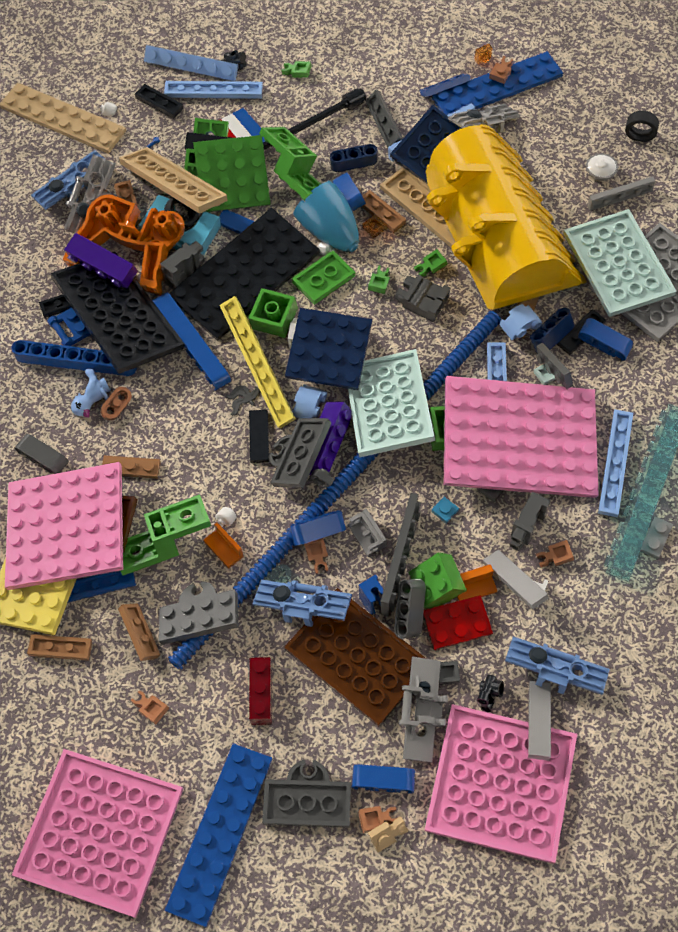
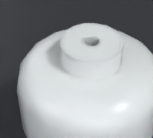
M106 102L104 105H101V114L111 117L115 115L117 106L111 102Z
M322 241L318 245L320 254L323 256L332 250L336 251L335 248Z
M223 507L216 514L215 518L222 527L224 525L231 526L236 519V514L233 509Z

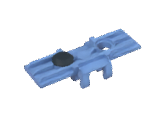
M96 150L92 151L77 163L74 161L70 168L56 178H50L49 182L31 194V197L45 210L65 196L69 198L76 184V177L84 178L86 172L81 171L84 168H88L93 154L101 158L104 157Z
M261 579L253 605L283 610L282 615L285 622L292 623L291 616L298 617L304 620L306 626L312 627V616L344 620L352 594L328 590L327 585L320 587L301 584L295 580L281 583ZM297 591L306 592V593H312V594H314V595H309V594H304V593H297Z
M513 636L505 662L539 673L535 685L542 687L545 680L559 685L558 693L564 695L569 683L603 695L610 669L582 660L580 655L575 654L573 656L547 647V644L540 646ZM575 670H581L583 675L577 676L574 672Z

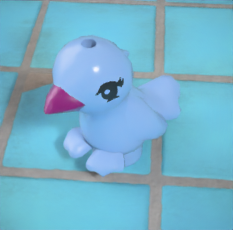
M86 369L85 373L89 377V382L84 395L78 393V396H75L71 403V410L76 416L90 418V408L93 403L102 398L107 400L109 398L107 392L111 390L104 378L98 380L93 369Z

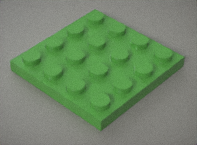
M262 135L193 142L198 178L227 194V202L210 208L205 212L271 205Z

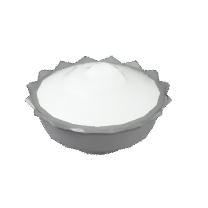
M596 153L586 160V170L595 180L606 181L618 172V161L609 154Z

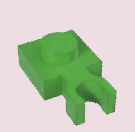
M295 61L294 65L284 63L285 69L281 71L283 75L292 74V77L308 78L312 65L310 61Z
M436 249L423 258V264H418L414 269L416 272L423 270L419 275L424 277L427 275V272L431 271L434 274L448 265L439 250Z
M378 265L377 274L372 273L368 290L385 294L390 279L388 277L390 268L383 272L380 270L381 266Z

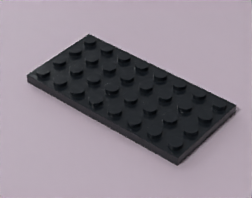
M271 207L169 294L180 308L218 341L231 330L220 308L222 303L234 296L237 297L247 317L254 307L261 288L276 292L320 254V249Z
M81 263L51 273V279L118 374L184 349V342L135 277L126 289L123 286H120V288L115 286L107 277L102 279L94 270H86L82 267Z

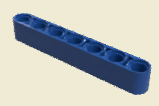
M166 292L152 300L184 342L188 355L191 359L194 358L196 366L201 372L205 373V378L210 385L213 384L214 390L216 391L230 383L231 378L226 369L171 295Z
M25 340L15 341L11 346L16 360L21 363L83 371L93 369L94 372L122 376H131L137 370L136 367L118 374L111 363L108 364L110 361L102 350Z

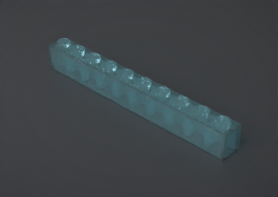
M668 404L667 409H662L658 420L662 422L660 426L656 425L653 436H656L654 441L650 440L647 451L650 452L649 457L644 456L641 467L644 468L643 473L638 472L635 483L638 484L637 489L633 488L629 499L632 500L631 505H626L623 516H626L625 521H620L616 532L620 533L618 539L614 538L611 544L612 556L607 555L604 566L607 567L606 574L627 582L632 575L678 448V407L672 404Z

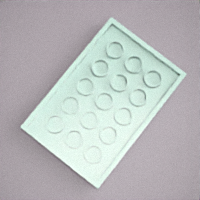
M629 209L564 230L563 234L608 317L676 295L675 287Z
M409 350L364 361L359 390L348 389L359 457L435 441L417 350Z

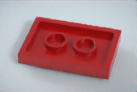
M481 595L426 609L423 612L434 650L493 635Z

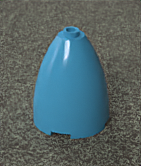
M331 181L324 182L311 191L312 194L305 199V202L303 200L299 202L293 215L308 232L320 241L329 244L335 249L353 252L359 247V232L353 212L337 185Z

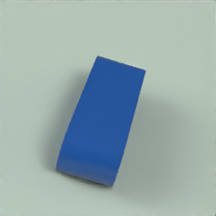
M347 172L332 180L343 193L352 212L366 204L363 196Z
M592 318L586 319L578 335L584 342L614 358L615 356L620 358L621 361L626 360L634 345L633 341Z
M342 510L294 523L290 525L294 545H302L345 531L346 526Z
M361 764L353 766V789L365 788L368 791L383 789L386 792L401 793V791H408V794L414 793V769Z

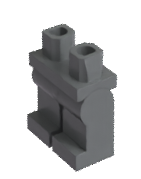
M195 241L189 246L185 242L182 248L178 249L160 264L164 282L171 289H175L205 262V257L201 254L203 251L201 244Z
M419 274L416 278L407 275L403 286L409 290L405 291L399 288L395 299L403 303V308L434 322L441 308H443L448 300L451 288L446 285L441 287Z
M532 492L520 513L519 520L516 519L513 523L512 541L509 545L511 548L521 551L524 544L529 545L538 518L544 521L547 515L550 500Z

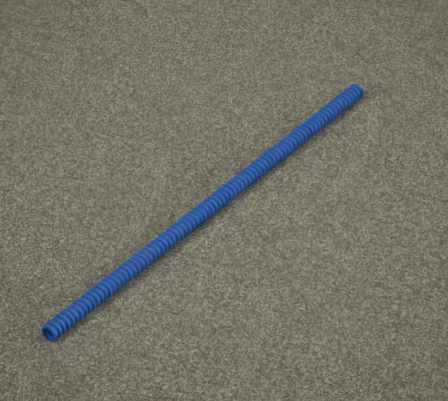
M489 311L477 326L467 334L463 341L453 349L449 356L442 361V364L435 369V372L433 371L424 381L427 401L445 384L446 376H452V373L456 372L470 354L480 346V343L500 324L501 318L496 312ZM357 453V456H354L353 460H350L349 464L342 469V473H338V477L334 478L335 480L332 485L326 487L322 494L318 495L319 498H315L314 502H311L310 506L306 508L307 511H303V515H299V519H296L294 523L325 514L324 511L329 510L328 507H331L332 503L336 502V498H340V494H343L344 490H347L348 486L352 485V482L360 476L359 473H363V469H366L367 465H370L371 461H374L379 453L359 457ZM287 528L286 532L282 534L283 537L278 538L279 541L274 542V546L272 545L270 547L271 550L266 551V555H262V559L258 560V564L255 563L254 568H250V572H246L245 577L241 578L242 581H238L237 586H233V589L238 593V608L239 604L243 603V599L246 600L247 595H251V591L256 589L255 586L260 585L261 579L264 580L263 577H267L268 572H272V568L276 567V563L279 564L281 562L280 559L285 558L284 555L289 553L288 550H292V546H296L294 545L290 528ZM213 633L186 639L185 642L182 641V646H178L177 651H173V655L168 657L170 663L177 669L182 670L183 664L186 665L187 660L192 659L191 656L196 654L195 651H199L200 646H204V642L208 641V637H212Z

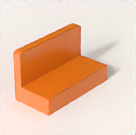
M216 522L214 524L215 531L203 541L229 569L244 557L241 547Z
M491 564L460 574L467 591L457 596L459 601L478 595L484 597L497 592L492 578L493 569Z

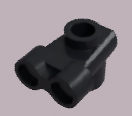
M234 50L232 52H225L224 59L220 61L239 64L238 70H242L247 65V56L244 52Z
M489 674L485 680L480 682L477 702L481 704V710L491 712L494 698H501L503 696L504 682L497 680L494 675Z

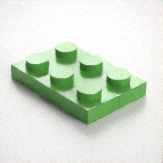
M332 250L293 277L292 283L315 305L354 278L355 271Z

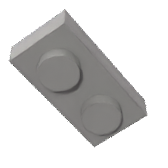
M654 517L640 552L659 559L673 524Z

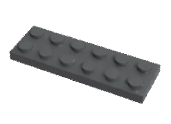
M410 493L381 599V615L388 617L390 611L394 612L396 607L398 585L406 570V559L410 555L411 540L414 539L416 533V521H419L421 514V502H418L419 494Z

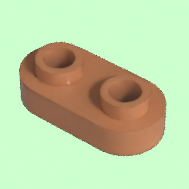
M118 387L102 405L101 415L103 418L115 420L130 403L132 397L129 389ZM122 395L125 399L120 400L118 396ZM112 409L114 413L109 414L107 410Z

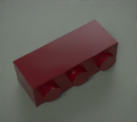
M271 657L250 658L249 720L251 725H272Z

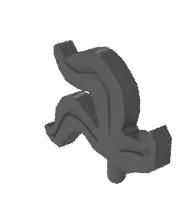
M237 386L230 395L226 394L228 399H234L238 395L244 397L233 401L232 416L238 414L241 404L249 402L252 406L254 405L253 400L256 399L260 392L257 386L251 392H249L246 386Z

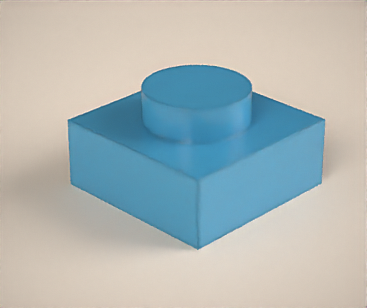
M443 497L431 509V512L445 523L459 511V508L446 497Z

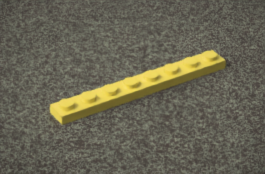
M234 296L222 303L220 308L277 427L281 429L296 420L238 298Z

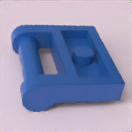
M72 308L57 316H51L47 320L50 327H53L61 338L62 345L72 346L91 335ZM64 321L73 336L68 337L59 323Z

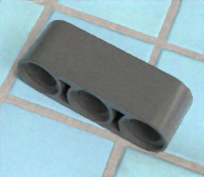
M28 433L14 447L19 454H24L25 458L33 463L37 462L41 468L54 474L60 473L69 463L64 455Z
M421 579L402 580L398 585L394 630L396 636L400 639L418 637L421 634L426 591L425 583Z

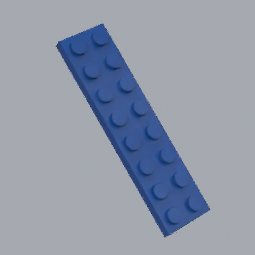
M546 51L514 63L511 66V73L504 84L489 79L490 73L433 94L432 99L439 110L446 115L452 114L471 103L475 106L476 110L563 77V72L549 52Z
M234 743L232 744L165 908L166 912L207 928L273 760L272 757Z

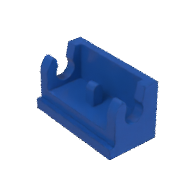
M376 574L359 584V599L371 615L376 613L373 602L378 601L381 606L379 593L383 595V588L378 582Z

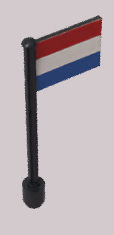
M355 88L342 95L341 102L288 130L294 135L344 108L352 110L364 103L366 94L362 88ZM244 108L220 119V121L229 122L228 137L238 138L260 135L261 127ZM262 137L264 150L272 147Z

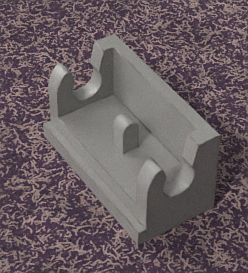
M367 509L350 518L351 523L348 526L367 556L387 546L385 536Z

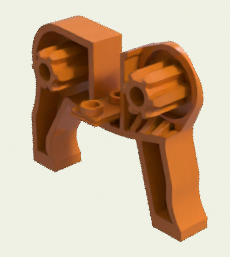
M102 195L96 198L90 204L85 221L76 233L99 246L111 238L125 247L144 251L140 285L145 291L161 296L163 292V273L160 264L167 259L169 251L182 238L185 231L183 218L174 211L161 210L158 212L156 208H151L139 232L135 224L141 211L135 203L114 195ZM65 252V255L62 260L69 267L80 263H74L71 260H69L67 258L68 255Z

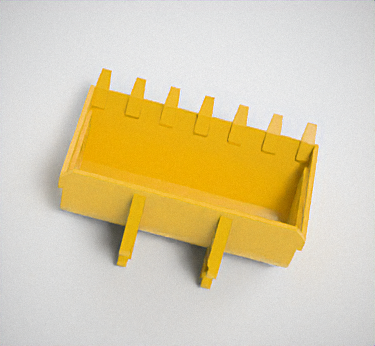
M481 124L459 129L444 138L431 155L430 163L426 169L427 184L431 191L427 195L428 203L444 218L455 240L451 247L453 255L468 267L487 308L492 310L586 283L585 277L572 264L576 261L574 256L561 243L565 241L564 237L551 224L554 221L552 215L541 205L540 202L543 201L541 194L530 184L533 181L531 175L520 165L523 161L521 156L492 127Z

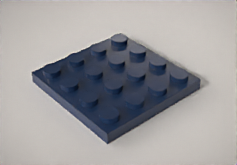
M432 105L390 153V157L411 174L427 183L426 169L434 149L444 138L462 128L450 121L446 114Z
M300 307L285 378L359 390L373 322L372 319Z

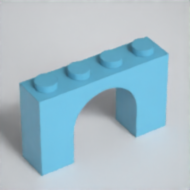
M158 195L150 209L156 208L158 212L164 210L166 203L170 199ZM150 209L148 210V212L142 219L141 223L139 224L140 231L144 225V222L148 216ZM203 212L196 225L184 232L182 238L173 248L178 250L182 248L185 242L190 246L193 242L197 241L203 246L201 254L204 256L221 227L220 217Z

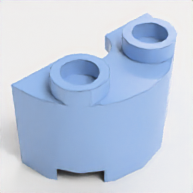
M521 304L510 310L509 313L511 315L506 320L502 319L499 324L509 338L514 340L517 337H523L527 333V329L535 330L540 327L542 321L529 305L524 306V304Z
M306 384L303 387L300 386L294 399L296 402L292 410L294 416L297 418H317L320 413V407L318 406L321 402H325L327 392Z

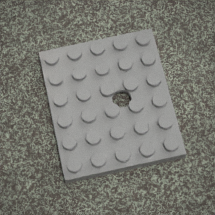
M661 223L648 232L645 238L675 287L676 295L621 313L656 342H659L678 324V236ZM589 284V289L595 293L592 285Z

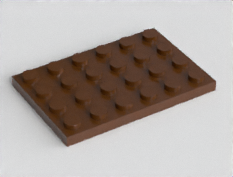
M351 599L344 620L312 616L313 626H306L304 624L284 646V650L376 726L380 727L402 701L404 696L402 686H409L412 657H425L403 639L398 638L393 631Z

